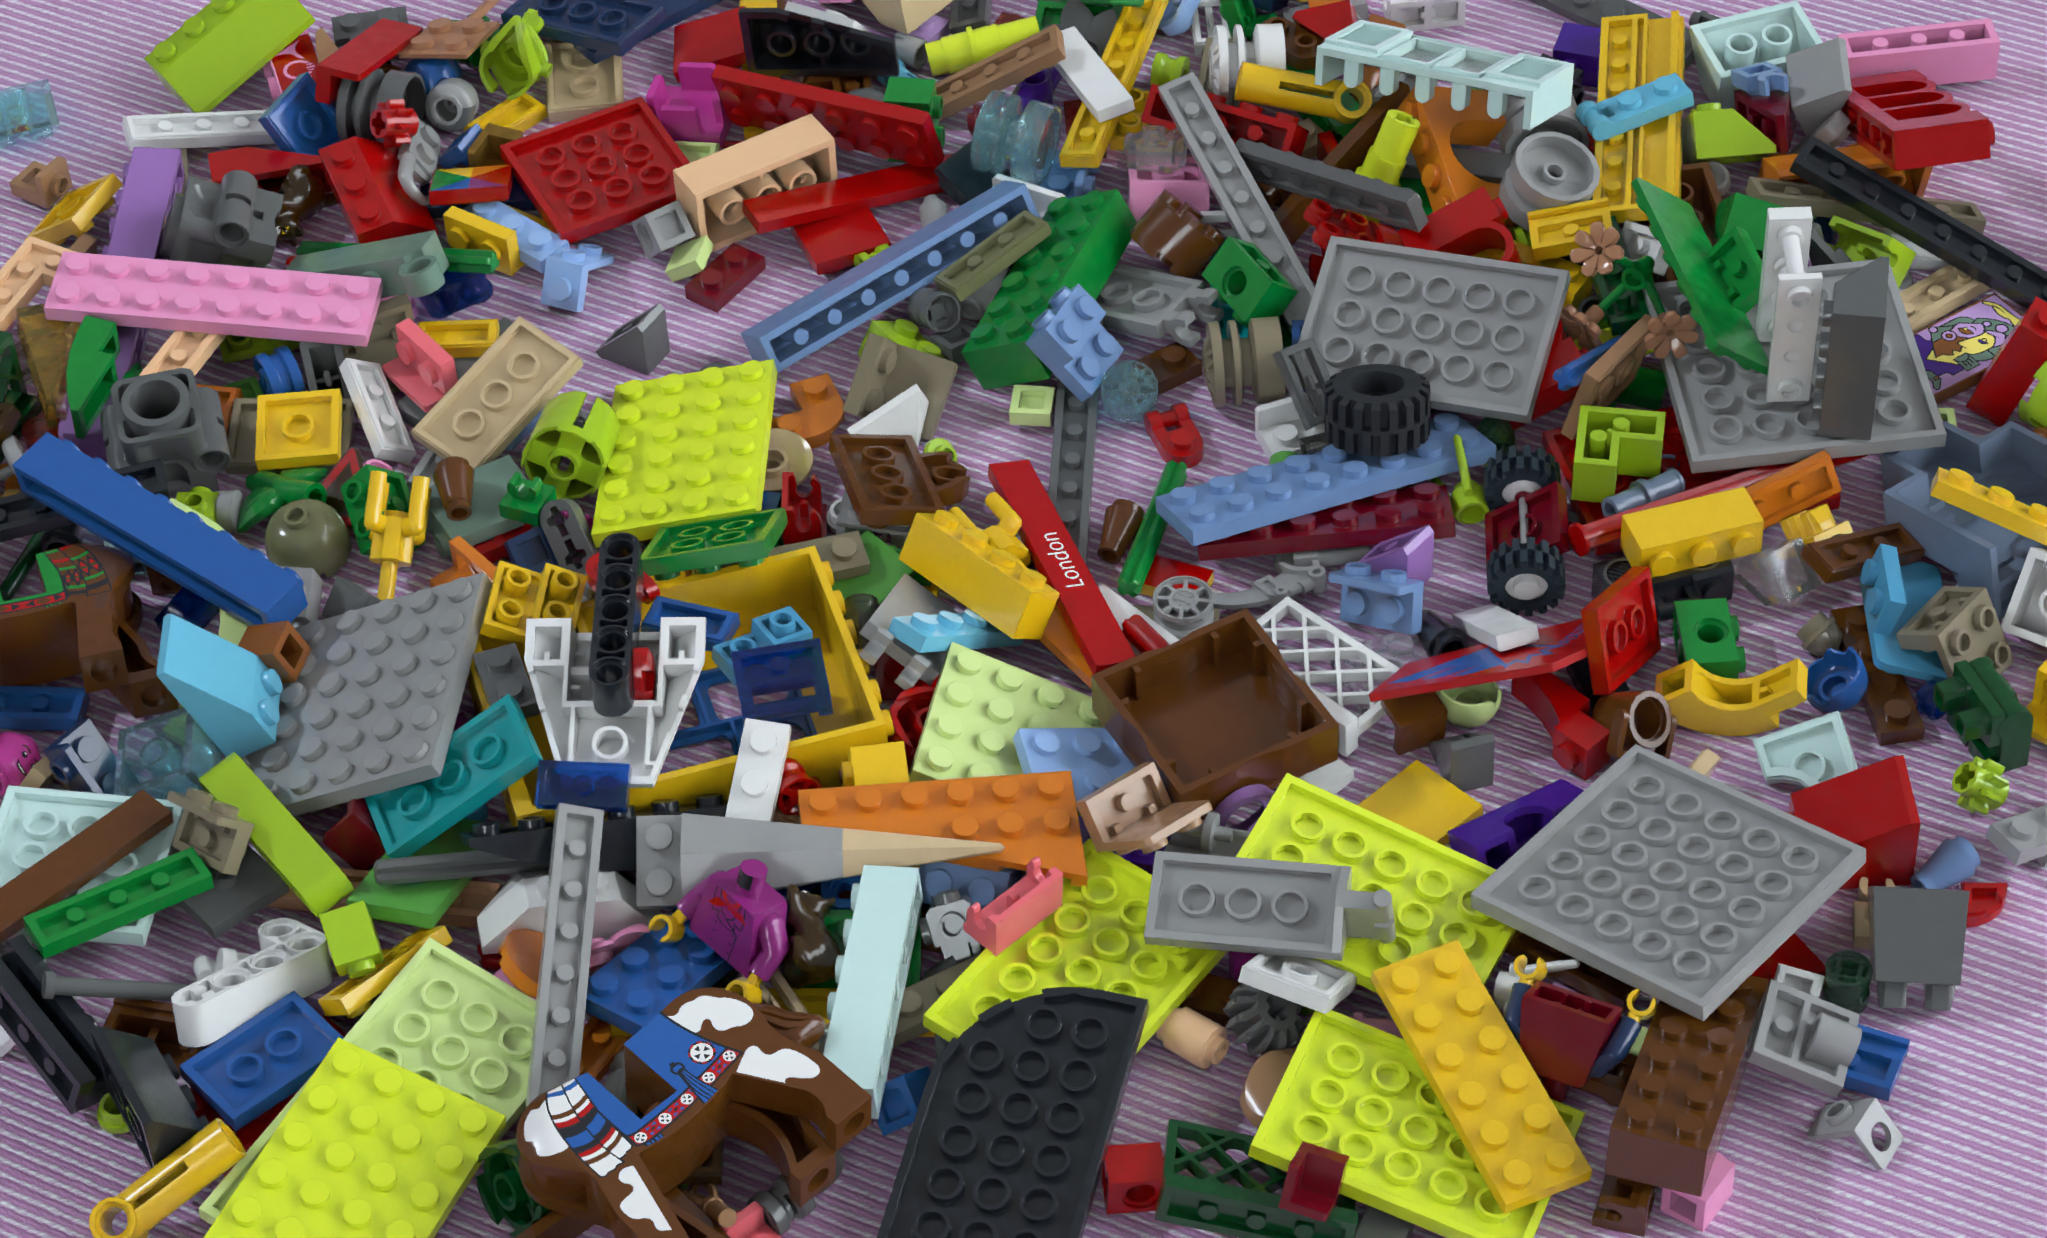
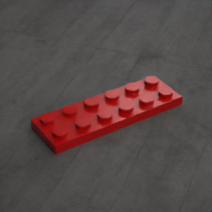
M718 64L711 75L729 121L738 126H753L769 131L812 114L834 137L835 145L845 151L858 150L871 153L880 159L892 158L905 161L912 166L920 168L924 166L936 168L943 162L945 157L929 112Z

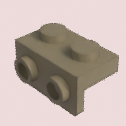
M190 787L187 788L186 794L169 791L166 800L184 808L171 846L180 851L193 847L204 864L221 873L237 876L242 859L247 851V844L254 824L238 816L239 808L224 802L213 801L214 796L205 791Z

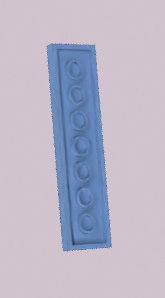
M1441 413L1430 420L1428 440L1424 444H1420L1419 448L1407 451V453L1370 457L1347 453L1345 450L1337 449L1331 444L1325 446L1321 451L1307 455H1291L1282 462L1267 466H1252L1246 472L1232 476H1217L1210 479L1207 483L1193 487H1177L1168 494L1155 497L1156 512L1192 546H1197L1459 471L1453 436L1456 434L1461 436L1468 468L1487 463L1490 457L1496 459V445L1456 413Z

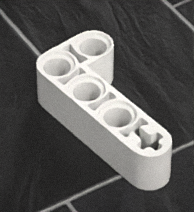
M277 918L261 924L258 928L261 951L196 981L173 994L171 1001L179 1043L186 1047L206 1046L224 1037L292 991L305 998L330 985L333 981L325 934L291 918Z

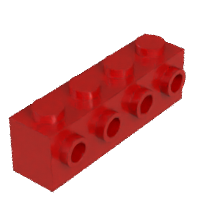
M1152 84L1141 122L1156 129L1181 135L1159 96L1158 87L1160 85ZM1206 92L1234 144L1240 138L1302 156L1309 130L1298 125L1300 118L1277 112L1275 118L1262 114V107L1240 102L1238 108L1227 105L1226 97Z

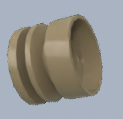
M1278 316L1251 318L1248 324V335L1245 338H1240L1235 320L1227 321V339H1221L1218 321L1206 323V337L1202 346L1205 384L1210 392L1214 408L1225 407V388H1231L1234 406L1242 405L1244 387L1248 386L1252 387L1257 404H1266L1285 398L1286 384L1273 357L1274 353L1283 349Z

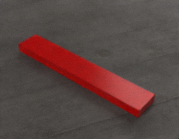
M954 153L944 155L945 157L943 159V162L950 156H952ZM908 163L743 200L742 212L757 233L762 234L840 216L867 206L869 209L945 191L939 186L938 180L940 178L933 172L935 168L927 166L920 168Z

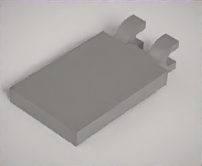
M1119 263L1115 266L1096 299V302L1106 312V315L1103 317L1105 328L1160 339L1166 333H1169L1179 344L1191 348L1201 339L1200 332L1193 331L1187 327L1196 319L1195 314L1206 323L1219 322L1225 316L1223 309L1215 308L1211 305L1219 297L1218 289L1205 288L1203 281Z
M905 573L859 632L869 640L859 656L873 666L882 653L885 652L905 667L894 683L907 690L912 688L920 678L930 686L941 671L947 651L917 652L896 639L895 635L888 631L893 617L912 616L914 612L927 615L939 614V611L958 612Z

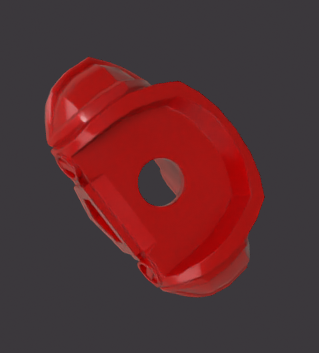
M1313 199L1303 213L1304 219L1316 227L1312 234V240L1321 247L1322 256L1311 253L1309 257L1308 276L1315 284L1331 236L1403 246L1397 231L1393 227L1372 220L1368 221L1363 215L1340 208L1334 210L1331 205L1321 199Z

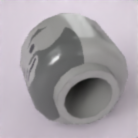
M460 78L442 80L429 92L425 101V111L428 119L435 127L442 131L454 132L462 130L475 118L479 110V98L476 90L469 82Z

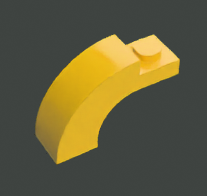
M1796 658L1757 676L1732 679L1714 675L1703 669L1694 659H1691L1657 674L1655 692L1660 693L1666 699L1671 714L1676 716L1677 724L1711 735L1747 736L1778 728L1779 712L1807 701L1808 668L1799 658Z

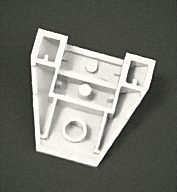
M661 617L660 632H640L638 648L649 647L656 664L655 700H635L634 696L632 708L627 713L617 717H605L598 714L594 709L589 678L592 633H576L571 618L527 619L524 661L563 788H654L705 662L706 617Z

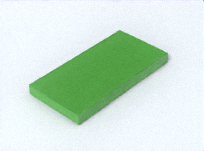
M463 818L409 857L478 851L461 843L460 833L472 832V825L483 821ZM385 853L381 859H391V858H389V857L387 856V853ZM373 867L346 902L347 905L364 900L371 919L433 929L473 877L381 886L375 881Z

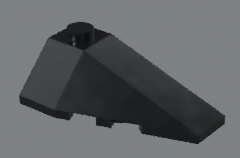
M739 8L738 15L749 72L767 76H899L900 69L895 39L780 8Z

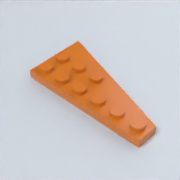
M1071 770L798 790L801 824L1001 843L1005 846L1001 853L943 862L996 872L1005 867L1027 871V863L1038 856L1041 859L1040 869L1045 877L1048 870L1055 866L1063 873V878L1071 879V885L1079 887L1085 885L1087 888L1088 874Z

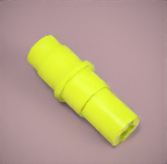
M1036 16L976 29L968 26L964 32L944 36L940 40L925 43L932 76L957 73L1040 32Z
M1388 110L1373 146L1370 147L1363 165L1357 167L1355 173L1372 179L1378 178L1385 183L1400 187L1399 179L1407 163V155L1420 128V122L1412 115L1403 111ZM1363 215L1368 221L1372 220L1379 223L1378 219Z

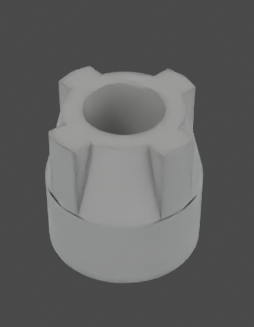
M897 32L894 39L898 59L904 62L906 66L917 70L921 69L928 60L925 43L929 42L915 36Z

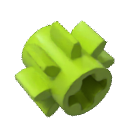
M1978 756L1974 757L1973 762L1968 761L1960 765L1952 780V790L1961 794L1956 804L1972 813L1978 811L1983 815H1987L1989 809L1995 810L2006 801L2009 794V781L2000 777L2005 767L1990 758L1985 761Z

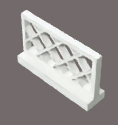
M1287 596L1256 621L1276 646L1277 640L1303 639V649L1279 650L1284 662L1304 661V671L1293 673L1306 682L1339 724L1338 752L1347 757L1358 748V736L1386 715L1381 706V701L1370 702L1369 693L1373 691V681H1385L1400 668ZM1289 614L1300 621L1302 627L1276 628V623ZM1326 638L1334 643V648L1308 649V639ZM1359 659L1367 665V669L1341 670L1340 660ZM1335 660L1336 670L1309 671V661ZM1368 681V691L1342 692V682ZM1336 683L1337 692L1320 693L1311 687L1310 684ZM1369 704V709L1358 718L1343 708V705Z

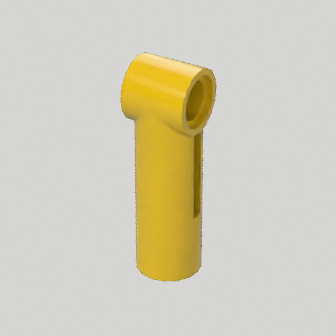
M1243 61L1239 68L1234 95L1235 100L1333 118L1343 124H1352L1359 121L1369 111L1372 104L1371 91L1363 82L1354 88H1349L1345 85L1344 81L1333 79L1321 86L1315 84V75ZM1279 88H1284V89H1289V90H1294V91H1299V92H1304V93H1310V94L1325 96V97H1329V98H1324V97H1319V96H1314V95H1308V94H1303V93H1298V92H1293V91H1288V90H1282V89H1279ZM1344 93L1354 94L1359 101L1358 110H1346L1342 106L1341 95Z
M216 1118L115 1197H107L99 1201L92 1209L89 1217V1228L93 1237L146 1238L149 1230L247 1156L242 1143L225 1122ZM123 1210L128 1217V1224L121 1234L116 1235L112 1229V1222L116 1214Z

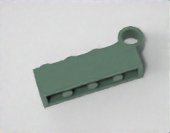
M435 230L298 255L295 256L286 270L382 278L383 293L381 298L407 294L409 297L415 298L433 293L442 287L445 283L443 274L450 264Z

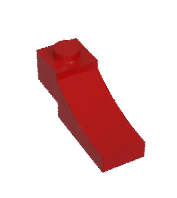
M1552 673L1512 679L1511 694L1527 706L1548 730L1553 739L1552 758L1562 768L1572 771L1586 781L1609 763L1610 756H1608L1606 748L1610 730L1589 717V698Z

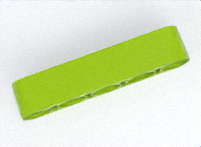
M232 752L198 778L205 792L214 796L213 801L224 802L239 808L238 816L254 824L249 839L250 844L317 918H319V914L327 912L355 890L336 863L235 752Z

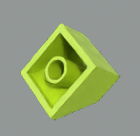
M1721 103L1699 104L1696 109H1691L1690 114L1683 118L1682 149L1684 164L1710 161L1721 164L1762 161V158L1777 153L1775 143L1733 108L1721 109Z

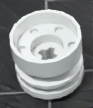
M1282 23L1256 24L1252 42H1245L1241 24H1235L1233 42H1228L1226 25H1215L1212 44L1209 48V79L1214 94L1226 97L1227 105L1229 89H1233L1235 95L1237 76L1242 61L1286 70L1285 36ZM1235 100L1236 107H1239L1240 102L1244 101Z

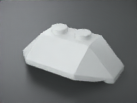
M549 870L514 873L477 917V930L483 954L498 953V947L513 930L526 928L543 933ZM598 871L592 939L604 937L607 940L617 931L635 924H645L649 927L651 919L661 914L660 909L638 910L636 906V885L618 871Z

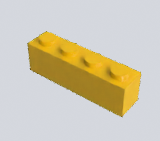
M936 510L935 514L916 513L898 559L1010 638L1041 640L1060 594L1045 583L1046 577L1039 572L1024 569L1016 563V556L1007 551L995 549L988 544L989 539L987 536L975 530L964 528L959 524L960 518L950 512Z

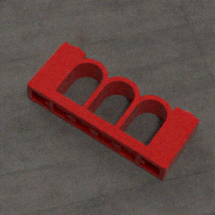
M1917 70L1850 78L1852 93L1841 109L1851 120V123L1847 126V129L1851 132L1848 136L1893 170L1900 171L1991 158L1990 145L1995 143V129L1989 118L1977 110L1970 111V106L1965 103L1953 102L1951 93L1936 90L1935 82L1927 80V77Z
M1484 186L1427 215L1429 222L1420 232L1406 228L1397 231L1404 247L1473 256L1489 248L1501 249L1505 253L1500 261L1522 264L1513 236L1503 222L1510 217L1499 197L1491 199ZM1561 319L1558 322L1531 421L1573 400L1580 386L1579 384L1567 391H1561L1558 389V381L1553 379V374L1557 369L1588 352L1586 347L1578 350L1571 336L1567 337ZM1499 419L1507 434L1527 424Z

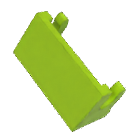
M1833 215L1829 226L1834 232L1839 233V240L1835 246L1827 243L1832 250L1835 251L1840 247L1853 262L1874 260L1880 256L1889 257V263L1899 289L1917 253L1889 235Z

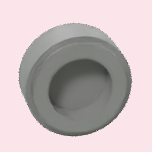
M222 490L216 500L215 513L217 523L227 532H238L237 522L241 506L244 502V497L240 490Z

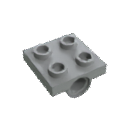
M1771 979L1764 989L1747 1062L1837 1097L1844 1087L1848 1066L1857 1052L1862 1037V1028L1858 1027L1860 1014Z

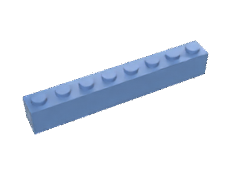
M1002 181L740 333L752 359L757 361L774 359L777 372L779 373L909 297L919 288L934 282L933 278L1022 211L1026 210L1040 218L1026 184Z

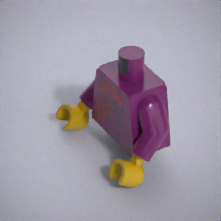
M747 859L741 862V865L728 871L717 870L697 883L676 904L678 910L672 915L659 914L654 916L649 922L648 928L650 931H659L668 924V932L661 938L660 942L673 943L682 939L685 932L684 922L689 919L691 921L689 929L747 978L746 981H731L725 990L735 992L752 1003H761L762 990L759 987L762 981L766 983L769 981L789 950V940L786 931L787 902L780 893L765 882L768 872L767 866L759 860Z

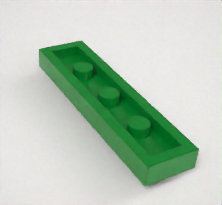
M190 847L23 917L25 930L42 957L46 959L214 888L213 878L194 848Z

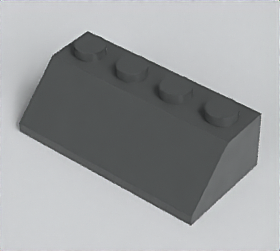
M1880 256L1834 284L1833 301L1824 300L1822 326L1830 328L1829 332H1820L1818 357L1826 358V363L1817 362L1815 388H1823L1822 393L1814 392L1812 418L1820 419L1819 436L1871 440L1886 321L1889 257Z

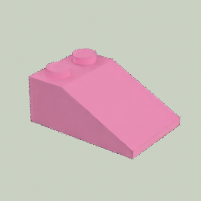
M1127 154L1128 208L1136 222L1139 221L1164 189L1177 197L1182 202V205L1184 202H1188L1198 211H1209L1210 186L1193 155Z

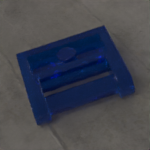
M819 638L731 652L743 727L746 718L766 721L819 712V716L833 714L831 694ZM814 687L815 689L814 695L754 704L753 701L754 696Z

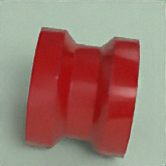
M786 758L776 804L781 812L791 816L799 814L798 790L818 788L817 783L806 774L804 767L796 759Z

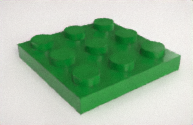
M785 507L660 528L641 555L643 571L649 576H654L656 581L676 578L680 575V571L696 569L698 574H707L722 569L723 564L738 562L739 567L759 565L765 561L764 558L769 556L788 525Z

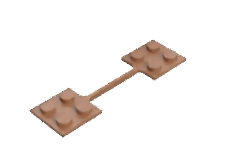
M485 0L469 17L461 21L451 22L449 18H438L429 22L428 26L399 53V58L467 59L500 27V22H484L482 19L500 0Z

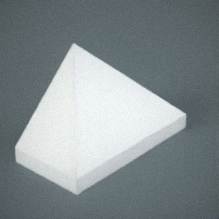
M915 384L849 427L847 431L849 434L912 435L918 448L929 401L919 386Z

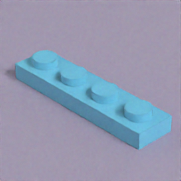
M966 609L964 613L939 611V614L927 615L914 612L912 616L893 617L888 629L889 632L895 635L896 639L919 653L948 651L952 642L969 649L1021 646L1024 640L1010 638L970 609Z

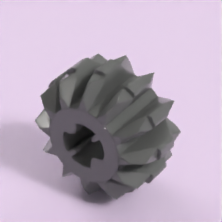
M1243 983L1236 987L1233 993L1229 995L1230 1001L1227 1002L1223 1011L1230 1018L1225 1028L1234 1031L1237 1035L1234 1045L1246 1044L1249 1056L1259 1055L1260 1053L1263 1055L1273 1050L1289 1049L1295 1045L1299 1039L1298 1033L1301 1032V1029L1306 1024L1298 1015L1304 1006Z

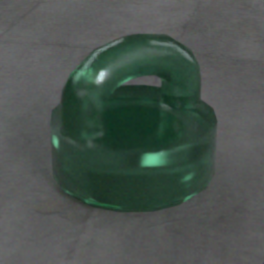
M1485 417L1476 428V430L1496 445V452L1502 449L1508 454V446L1515 445V433L1508 420Z

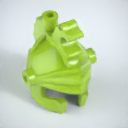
M529 8L524 13L522 19L519 15L513 16L490 41L486 40L482 43L479 73L487 92L494 93L498 90L500 84L508 95L507 99L514 100L522 96L541 77L547 79L550 77L553 64L548 63L547 50L538 36V33L544 27V21L538 16L537 10ZM489 68H491L496 80L489 73Z

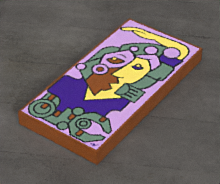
M1996 293L1913 333L1936 404L1980 382L1997 350L2022 317V314Z

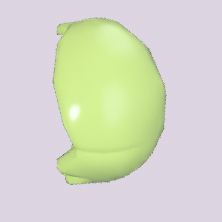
M1496 682L1435 691L1448 711L1447 720L1453 725L1467 729L1480 727L1495 716L1502 701V690L1499 689Z

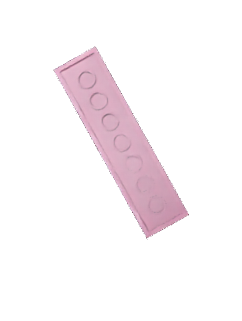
M63 251L44 305L46 320L82 322L84 317L88 315L115 322L117 326L367 347L383 293L382 278Z

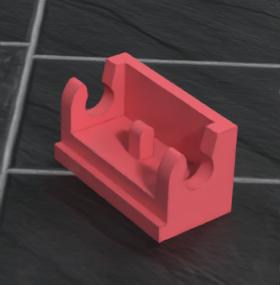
M1038 856L1027 863V875L983 909H981L979 902H975L967 909L963 930L995 956L1062 906L1063 873L1054 866L1048 870L1045 877L1041 872V859Z

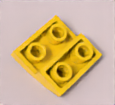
M499 560L479 634L525 644L527 619L571 618L574 628H576L587 576L549 563L545 564L542 573H538Z

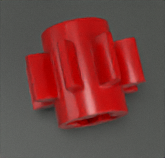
M388 99L387 102L378 103V109L374 110L370 117V129L375 138H384L385 148L401 147L402 144H410V137L416 135L419 127L418 116L414 109L405 108L404 99Z

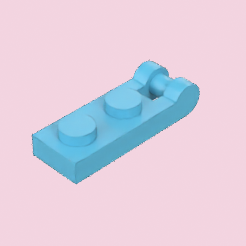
M1675 72L1668 76L1659 77L1655 81L1632 90L1623 91L1619 95L1598 103L1591 100L1584 101L1577 107L1575 115L1580 123L1587 127L1593 139L1604 141L1694 106L1693 92Z

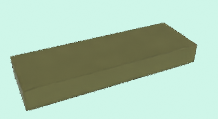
M1022 211L935 276L933 280L937 289L952 294L961 303L1052 234L1048 222L1030 212Z

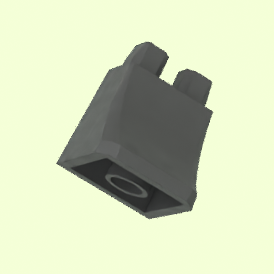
M1885 886L1867 887L1872 981H1877L1879 1007L1906 1009L1907 983H1924V1010L1950 1011L1955 985H1961L1970 891Z

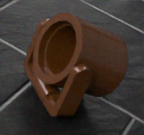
M1653 690L1615 691L1598 699L1594 706L1592 719L1610 730L1606 748L1608 756L1619 759L1637 744L1643 748H1655L1654 753L1668 759L1670 758L1677 718L1671 714L1666 699L1660 693Z

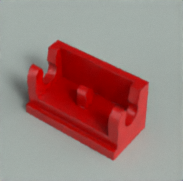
M782 472L781 508L785 507L788 525L783 531L784 545L827 537V504H822L821 482L816 475L811 477L812 490L807 494H802L796 489L797 480L794 472Z

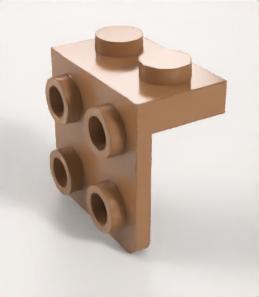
M1154 762L1142 763L1075 802L1096 851H1116L1119 856L1137 849H1141L1143 854L1159 850L1168 844L1167 837L1176 831L1177 833H1184L1198 827L1203 823L1201 816L1213 809L1209 800L1172 803Z

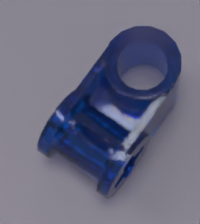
M444 272L445 283L442 287L433 293L417 298L430 316L442 319L462 309L487 301L493 295L494 290L492 283L486 278V274Z

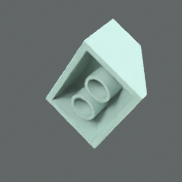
M1797 0L1691 25L1689 29L1700 85L1711 103H1721V109L1735 107L1734 91L1740 90V88L1732 85V69L1767 61L1782 68L1783 73L1788 75L1785 55L1823 43Z

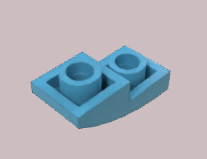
M787 606L752 619L751 633L713 646L712 660L735 686L768 671L793 655L813 638V631L791 606Z

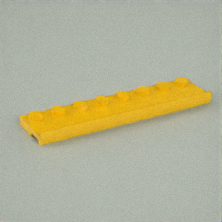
M1679 10L1671 11V17L1658 19H1649L1648 13L1601 17L1597 103L1619 95L1623 91L1632 90L1655 81L1659 77L1668 76L1675 72L1684 82L1685 23L1684 16H1680ZM1683 110L1604 141L1595 140V158L1600 169V178L1593 194V200L1608 197L1610 215L1615 216L1618 224L1626 222V220L1631 222L1648 220L1647 215L1636 203L1637 195L1631 185V182L1636 177L1681 199Z

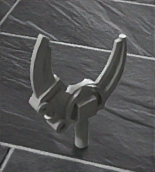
M1369 546L1275 554L1274 567L1278 572V576L1273 578L1271 575L1260 578L1252 582V588L1231 593H1213V609H1245L1266 604L1269 607H1274L1287 596L1291 598L1299 593H1323L1327 590L1326 569L1324 567L1358 562L1369 552Z

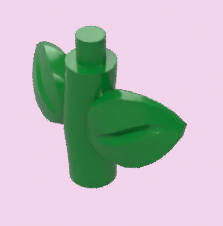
M302 467L282 470L280 474L261 470L256 474L248 475L245 485L252 492L247 495L241 506L237 522L238 533H245L276 512L280 507L292 501L307 498L326 503L327 492L325 487L319 482L327 476L328 469Z

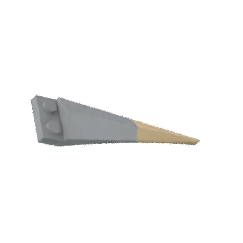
M682 813V815L636 816V906L638 910L678 909L676 904L697 883L717 870L728 871L741 865V862L747 859H756L763 862L768 869L765 882L775 890L786 889L789 884L802 886L862 875L864 865L912 867L1001 853L1005 846L1001 843L688 813Z

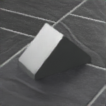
M658 303L621 325L595 352L602 359L649 375L670 352L665 308Z
M300 342L299 348L308 391L340 388L342 398H351L339 369L345 360L342 345Z
M1469 732L1428 742L1430 752L1441 776L1463 792L1493 785L1495 748L1493 733Z

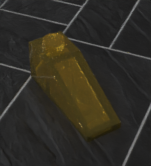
M45 303L16 309L17 335L48 428H53L57 426L67 389L66 371L69 352L80 324L79 322L46 320L44 313Z

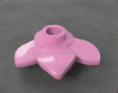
M645 924L628 926L617 931L607 940L604 937L593 938L589 972L601 969L614 958V954L621 953L641 937L639 935L642 932L650 933L648 926Z

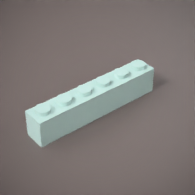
M863 866L860 883H854L851 890L853 917L852 919H846L844 922L843 945L846 947L845 954L838 955L836 959L835 981L838 983L837 991L830 992L828 996L827 1017L830 1020L829 1029H825L824 1035L819 1040V1052L872 1096L871 1119L879 1118L923 901L919 868Z

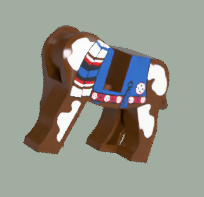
M699 988L675 998L624 1043L626 1099L638 1106V1110L644 1114L643 1118L637 1117L588 1072L537 1096L526 1107L520 1117L516 1134L517 1146L521 1154L519 1158L520 1179L527 1193L543 1207L604 1227L612 1231L616 1238H726L666 1198L664 1194L691 1175L693 1170L700 1167L712 1155V1151L719 1142L724 1141L730 1135L758 1147L775 1162L786 1181L790 1199L801 1208L836 1179V1152L871 1124L872 1096L822 1053L811 1049L825 1033V1021L820 1015L789 1011L768 1004L752 1003L745 997L725 989ZM809 1120L813 1121L815 1124L819 1126V1128L822 1130L825 1136V1140L815 1130V1128L811 1125Z

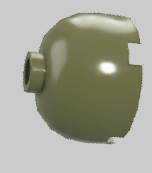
M315 499L295 500L280 507L272 515L264 534L266 554L272 563L283 567L313 568L319 576L325 573L327 578L335 574L347 562L352 550L349 530L341 516L333 507Z

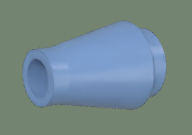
M1956 836L1952 840L1945 839L1921 869L1910 878L1911 884L1914 888L1946 889L1974 876L1975 869L1981 864L1980 857L1975 848L1965 838Z

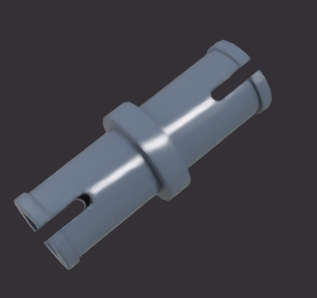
M1670 468L1664 473L1648 480L1638 479L1630 484L1629 489L1602 500V512L1607 517L1683 492L1685 490L1684 479L1675 468Z

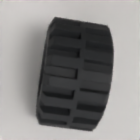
M1389 364L1359 365L1335 373L1330 377V380L1326 381L1324 389V420L1327 441L1333 443V446L1337 449L1345 450L1347 453L1370 457L1399 455L1419 448L1420 444H1424L1430 435L1429 381H1426V377L1412 369Z

